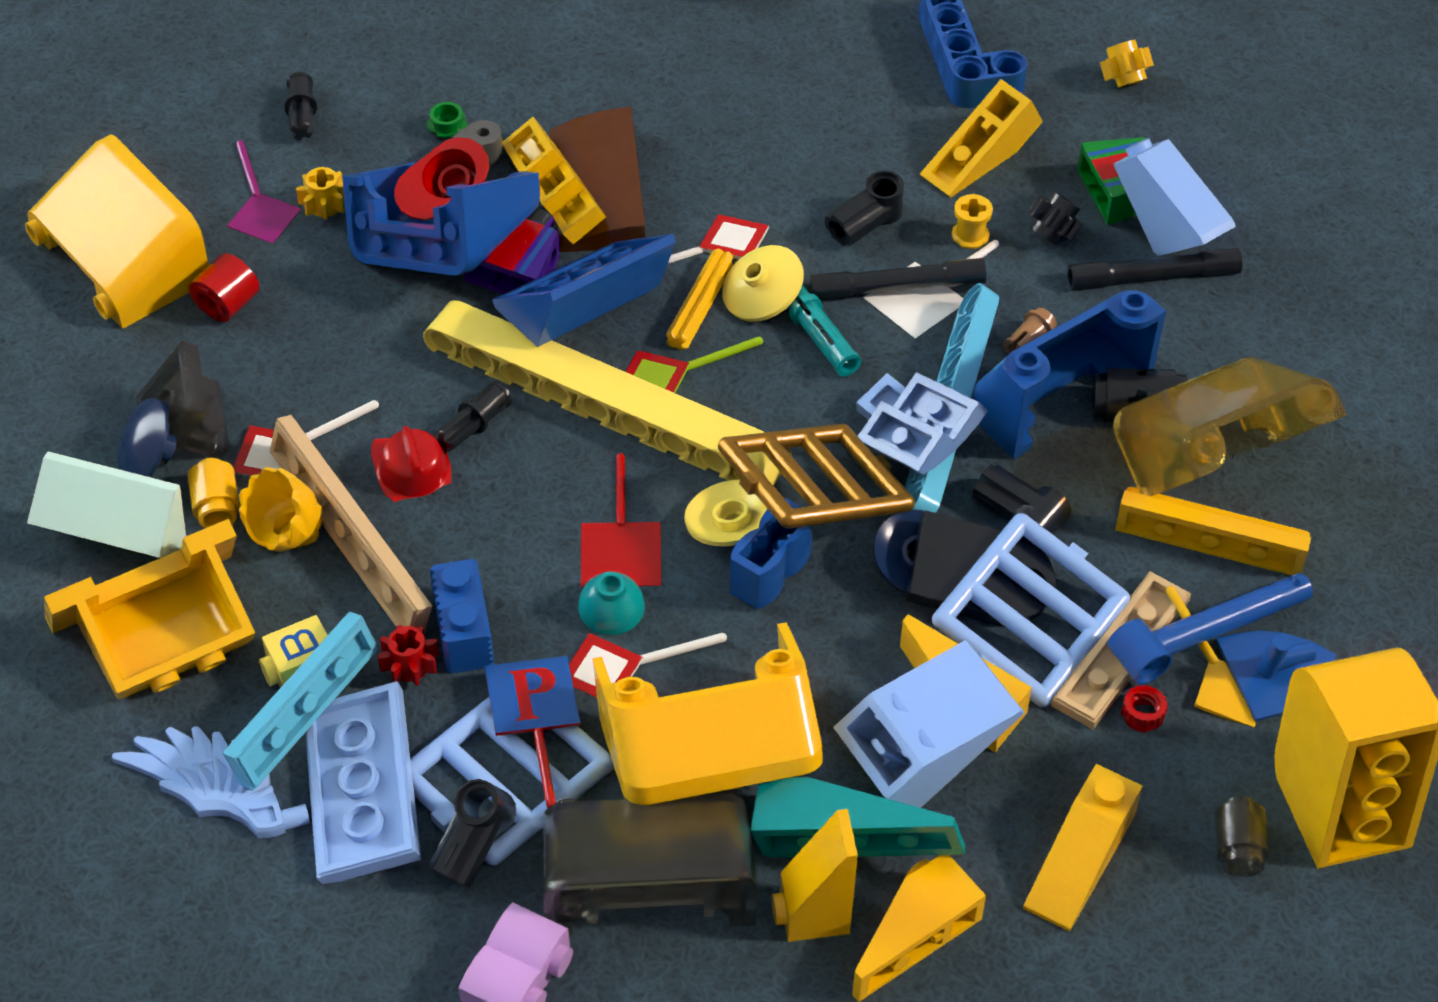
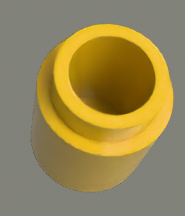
M206 458L199 461L190 468L187 474L193 516L203 528L210 527L226 519H229L232 525L236 521V514L240 508L233 466L217 458Z

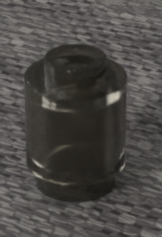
M1237 796L1229 798L1215 810L1217 859L1222 863L1224 872L1229 875L1246 877L1257 875L1264 870V862L1269 858L1266 809L1249 797Z

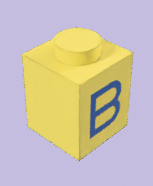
M317 615L262 637L266 657L259 659V663L269 686L279 684L281 688L328 636Z

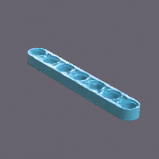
M981 283L974 285L968 291L959 306L937 378L938 383L971 398L999 303V295ZM956 450L924 475L910 469L905 489L915 500V506L912 510L937 512Z

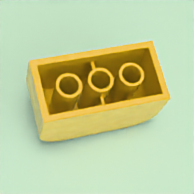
M1398 647L1294 670L1289 682L1275 747V773L1317 869L1412 848L1438 761V700L1418 665L1407 651Z

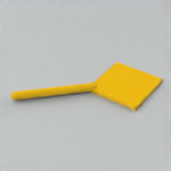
M1173 586L1167 587L1166 593L1177 608L1176 610L1181 618L1184 619L1191 616ZM1208 641L1198 644L1208 660V664L1194 707L1254 728L1256 722L1226 662L1217 658Z

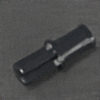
M295 72L286 81L288 97L284 102V109L289 116V129L292 131V137L296 140H301L303 137L310 138L314 133L313 116L317 111V101L313 97V79L305 72Z
M494 381L471 401L462 402L458 407V414L434 434V438L437 439L442 450L451 452L475 431L483 433L488 428V423L491 419L511 405L512 399H509L511 397L510 392L503 384Z

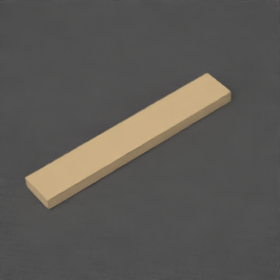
M288 415L277 418L269 451L282 469L296 476L314 492L319 504L322 506L323 527L396 627L401 625L402 627L412 626L415 628L423 626L425 634L432 604L293 416Z

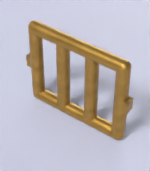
M846 424L729 436L722 438L718 443L720 453L740 475L739 484L748 495L756 494L784 528L789 529L909 512L915 506L914 498L890 472V463L882 455L875 456ZM840 443L886 496L871 498L824 444ZM802 447L848 501L832 503L786 449ZM763 451L809 506L792 508L746 453Z

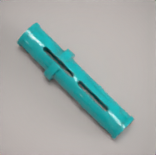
M802 285L795 300L787 307L789 309V318L795 325L803 327L815 345L833 365L839 376L846 377L853 374L861 365V357L852 349L839 329L824 313L821 300L815 294H810ZM803 303L811 315L808 316L799 304ZM815 321L819 323L818 326L814 324ZM822 332H826V334L833 341V345H830V343L823 336Z

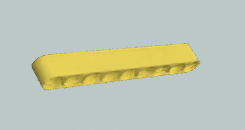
M450 301L423 332L424 342L433 352L440 350L449 354L447 358L470 368L474 366L486 371V375L508 385H511L512 382L524 387L522 391L547 402L550 399L563 404L561 408L587 419L591 416L602 421L600 425L626 436L630 433L641 438L639 442L666 453L668 450L680 455L678 459L700 469L706 470L710 468L719 472V477L725 480H738L741 477L718 449L719 441L729 436L764 433L762 430L552 340L537 347L512 323L461 301ZM789 448L786 449V451L792 456L791 450ZM763 451L746 453L774 486L781 477V472Z

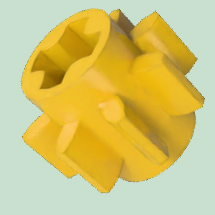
M1136 40L1126 41L1107 48L1109 58L1100 62L1105 81L1115 79L1118 88L1146 80L1145 70L1148 67L1154 66L1149 47L1138 48Z
M318 167L309 171L307 175H302L303 186L296 187L298 204L304 205L306 216L314 214L318 217H323L325 220L338 212H345L343 180L340 171L335 172L327 167Z

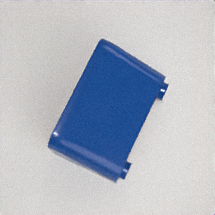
M416 162L342 176L348 243L353 256L359 262L446 275L472 272L537 209L540 200L539 173L521 171L511 173L506 178L472 185L458 184L446 187L447 196H451L450 201L446 205L433 207L434 219L419 220L410 218L401 212L395 202L394 191L399 177Z
M1126 290L1012 351L975 383L971 398L980 402L988 410L978 425L1013 460L1031 450L1033 441L1028 434V429L1034 426L1036 417L1028 409V406L1087 373L1094 377V372L1105 373L1106 368L1154 369L1166 310L1147 294L1136 290Z

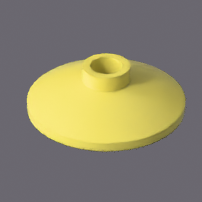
M777 245L760 247L745 254L732 266L724 280L722 298L726 308L738 319L748 322L763 321L778 315L795 300L800 292L804 279L801 261L793 251Z
M740 479L728 480L714 484L698 493L688 504L684 519L689 534L697 541L712 546H733L744 535L759 528L760 520L767 508L756 494L748 495L739 484Z

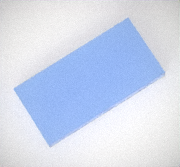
M396 681L335 698L305 732L316 874L321 884L341 882L421 860L404 696L401 686Z

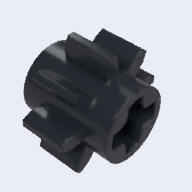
M1055 191L1049 200L1039 195L1028 211L1032 217L1036 218L1030 228L1056 245L1062 237L1072 241L1083 225L1080 220L1075 218L1081 208Z

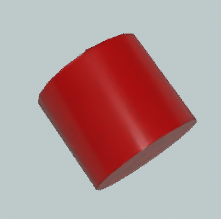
M228 253L218 256L189 285V293L198 308L210 318L212 317L216 321L220 320L223 323L228 322L260 289L259 282L250 267L238 257Z

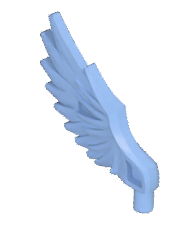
M199 726L191 728L193 739L173 727H168L165 732L174 746L153 738L137 736L134 738V745L146 753L117 752L112 754L113 763L131 768L159 780L161 792L174 796L191 806L198 817H230L247 826L257 838L276 837L286 833L285 830L310 824L306 804L280 810L278 800L270 783V774L254 791L241 786L222 754L228 745L220 732L212 733L211 743Z

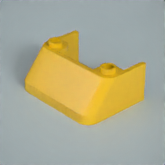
M787 622L777 624L779 649L768 652L756 662V679L675 695L658 697L655 687L638 677H626L611 683L603 658H592L602 731L623 796L628 801L639 805H651L805 775L817 770L823 762L822 741L806 664Z

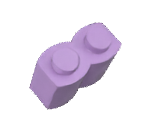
M511 903L496 923L486 945L479 951L467 969L458 987L461 1002H545L547 993L543 989L553 975L560 978L564 974L573 955V949L570 947L568 928L520 905Z

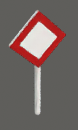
M718 214L700 246L672 254L668 263L703 252L711 253L718 248L724 252L729 251L734 259L739 260L745 254L759 247L769 229V225Z
M376 400L370 401L305 434L310 440H313L377 409L379 403ZM249 426L233 466L234 473L251 476L260 474L265 467L276 470L281 468L269 452L274 433L273 429Z
M589 633L569 663L573 687L597 698L592 658H603L610 681L615 683L620 679L632 677L641 664L723 643L727 640V635L719 633L638 655Z

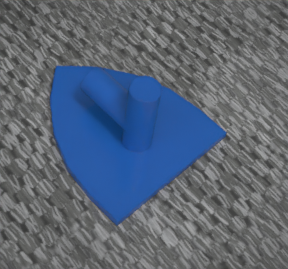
M1259 630L1235 633L1215 639V643L1255 722L1283 714L1289 682L1294 670L1334 661L1336 656L1335 653L1310 640L1281 632Z

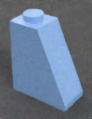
M1149 138L1139 141L1125 149L1128 154L1127 157L1113 164L1150 246L1156 255L1161 256L1204 245L1236 227L1232 217L1169 139L1152 144Z

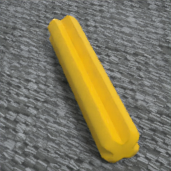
M718 248L711 252L666 333L668 338L666 343L668 346L676 347L679 350H685L689 347L720 291L729 270L733 266V255L729 251L724 252Z

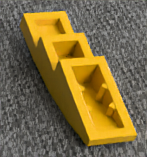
M534 117L529 119L502 142L519 172L539 173L540 202L553 216L562 233L572 244H575L606 218L578 175Z

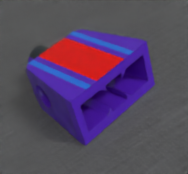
M535 210L529 219H526L472 272L464 273L465 281L505 294L554 271L560 258L559 233L554 229L556 223L553 216L547 211Z

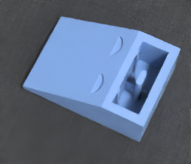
M965 640L871 692L833 728L886 799L921 808L1025 712L972 645Z

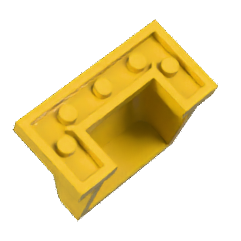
M229 519L184 537L180 550L96 586L92 578L89 577L44 596L45 619L52 633L78 624L117 699L126 698L151 687L153 693L164 691L181 681L178 674L197 667L199 673L214 669L226 662L224 654L244 646L254 638L255 631L222 561L231 558L236 540V533Z

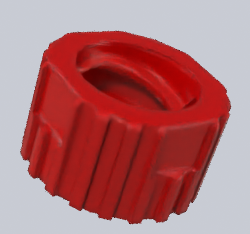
M1136 685L1135 688H1130L1129 692H1126L1121 709V715H1123L1127 726L1137 730V732L1142 731L1144 733L1156 728L1159 729L1167 712L1168 702L1166 701V696H1163V693L1158 691L1157 688L1149 685ZM1152 705L1155 713H1142L1137 711L1134 706Z

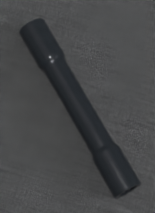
M1239 248L1201 251L1190 255L1120 262L1098 261L1069 264L1067 278L1071 290L1108 287L1117 283L1197 275L1208 277L1238 274L1242 271V255Z
M984 258L946 261L942 264L855 273L843 271L810 275L811 292L820 300L846 298L864 293L935 286L957 287L976 285L978 283L986 284V266Z

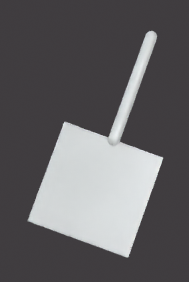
M991 241L967 259L983 258L999 246V241ZM914 262L908 267H915L920 265ZM946 286L874 292L863 297L914 338H917L957 310L963 300L960 295Z

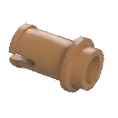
M1044 308L1028 311L1024 316V322L1010 337L1004 340L1003 348L1005 352L1010 354L1012 351L1054 329L1057 325L1055 317Z

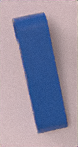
M919 0V21L948 98L953 104L962 108L977 107L1000 79L1020 93H1024L1027 71L1026 58L1012 50L982 53L962 0Z

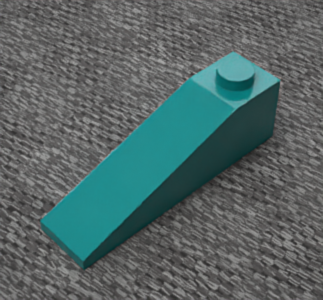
M795 776L758 784L750 831L763 856L794 858L837 810L848 809L858 857L965 854V843L955 817L810 777Z

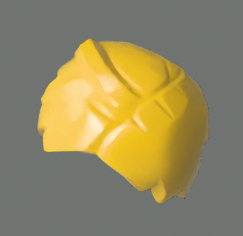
M265 467L260 474L250 476L248 487L242 489L239 493L241 505L239 514L251 539L258 545L268 548V550L278 552L309 545L317 540L318 530L323 522L322 506L319 504L314 492L307 485L282 468L276 470Z

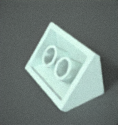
M47 452L44 456L27 521L28 524L158 558L181 549L183 538L186 537L180 485L52 452Z

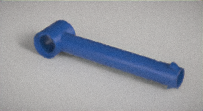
M1297 573L1274 582L1269 586H1264L1153 631L1142 619H1134L1119 627L1111 635L1107 645L1136 684L1145 685L1165 673L1172 663L1171 655L1275 614L1280 610H1285L1311 599L1313 595L1312 585L1304 574Z

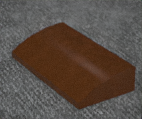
M631 107L615 108L587 114L549 130L550 139L606 216L604 220L575 244H572L558 226L560 253L598 250L616 241L645 238V219Z

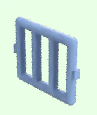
M1019 513L1011 519L932 616V623L937 629L958 644L967 640L980 657L1031 686L1030 701L1044 708L1051 704L1053 697L1078 664L1129 603L1130 595L1124 588L1085 560L1088 553L1074 542L1068 547L1028 515ZM1022 536L1107 600L1094 617L1009 553ZM996 568L1081 632L1068 650L983 586ZM970 600L1055 665L1042 684L956 619L957 615Z
M489 697L410 758L414 797L432 812L430 813L431 821L444 833L456 813L455 806L421 776L442 758L468 781L475 779L488 781L512 796L516 804L515 825L494 841L484 860L492 866L500 864L614 769L610 754L578 726L551 729L585 758L589 764L568 780L549 763L556 808L549 810L544 800L533 810L529 809L459 746L481 729L542 783L537 751L517 734L495 735Z

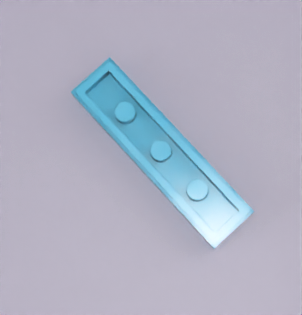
M349 611L223 751V756L241 786L254 791L378 651L379 648L361 615Z

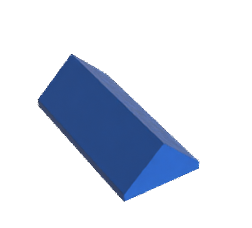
M674 234L613 242L493 299L494 307L533 344L539 347L650 292L660 285L676 243Z

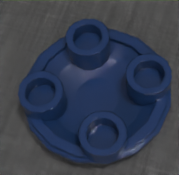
M150 398L144 400L134 409L125 424L120 438L117 455L119 470L152 478L160 462H168L172 458L176 449V437L168 434V416L170 412L168 402Z

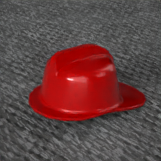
M457 137L444 141L399 177L394 189L396 204L401 212L410 218L419 220L434 219L433 207L446 205L451 199V196H447L446 187L458 184L472 185L486 180L489 170L487 153L482 145L470 138Z
M402 426V431L395 433L391 438L375 439L371 445V457L378 483L384 495L394 502L425 496L435 492L444 485L450 484L452 481L451 466L447 452L442 450L434 435L426 431Z

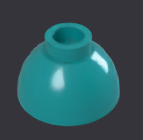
M612 571L604 572L591 578L583 587L578 601V612L583 623L589 629L603 635H619L630 631L641 621L645 611L644 597L636 582L625 574Z

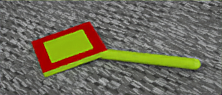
M755 337L689 362L637 350L626 372L676 393L688 370L759 346L763 343V339Z

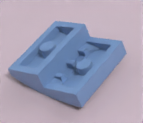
M916 372L893 406L881 401L858 437L871 449L924 475L949 457L968 438L988 410L980 402Z

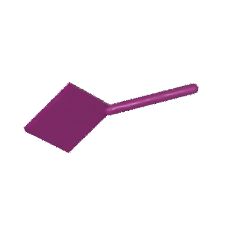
M238 140L236 147L252 196L229 222L227 227L273 244L300 212L301 208L260 193L244 142Z

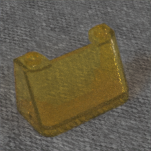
M1246 357L1124 407L1115 416L1113 429L1139 493L1151 497L1209 474L1222 466L1226 458V446L1219 430L1221 426L1239 419L1244 432L1253 429L1263 430L1271 435L1268 438L1274 445L1332 422L1347 414L1337 391L1326 380L1260 358Z

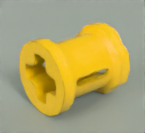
M969 194L960 197L956 201L954 214L957 218V225L953 227L951 236L953 241L961 247L977 249L988 242L990 233L986 225L992 217L993 207L987 198L981 195Z

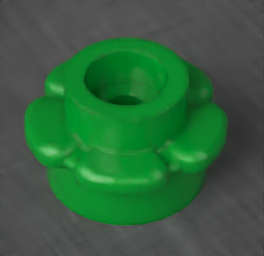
M452 102L436 104L430 110V119L427 120L429 132L432 134L436 133L437 137L442 139H450L461 129L468 126L462 108Z

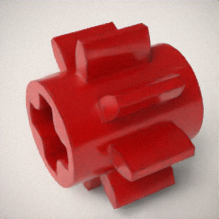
M398 625L397 629L389 635V638H380L382 653L377 656L380 672L391 670L392 682H413L415 686H418L420 678L426 672L430 674L437 672L435 657L439 655L437 640H425L423 626L415 628Z

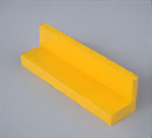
M1128 487L1127 490H1124L1115 528L1116 531L1291 576L1302 573L1311 541L1310 533L1305 530L1135 487Z

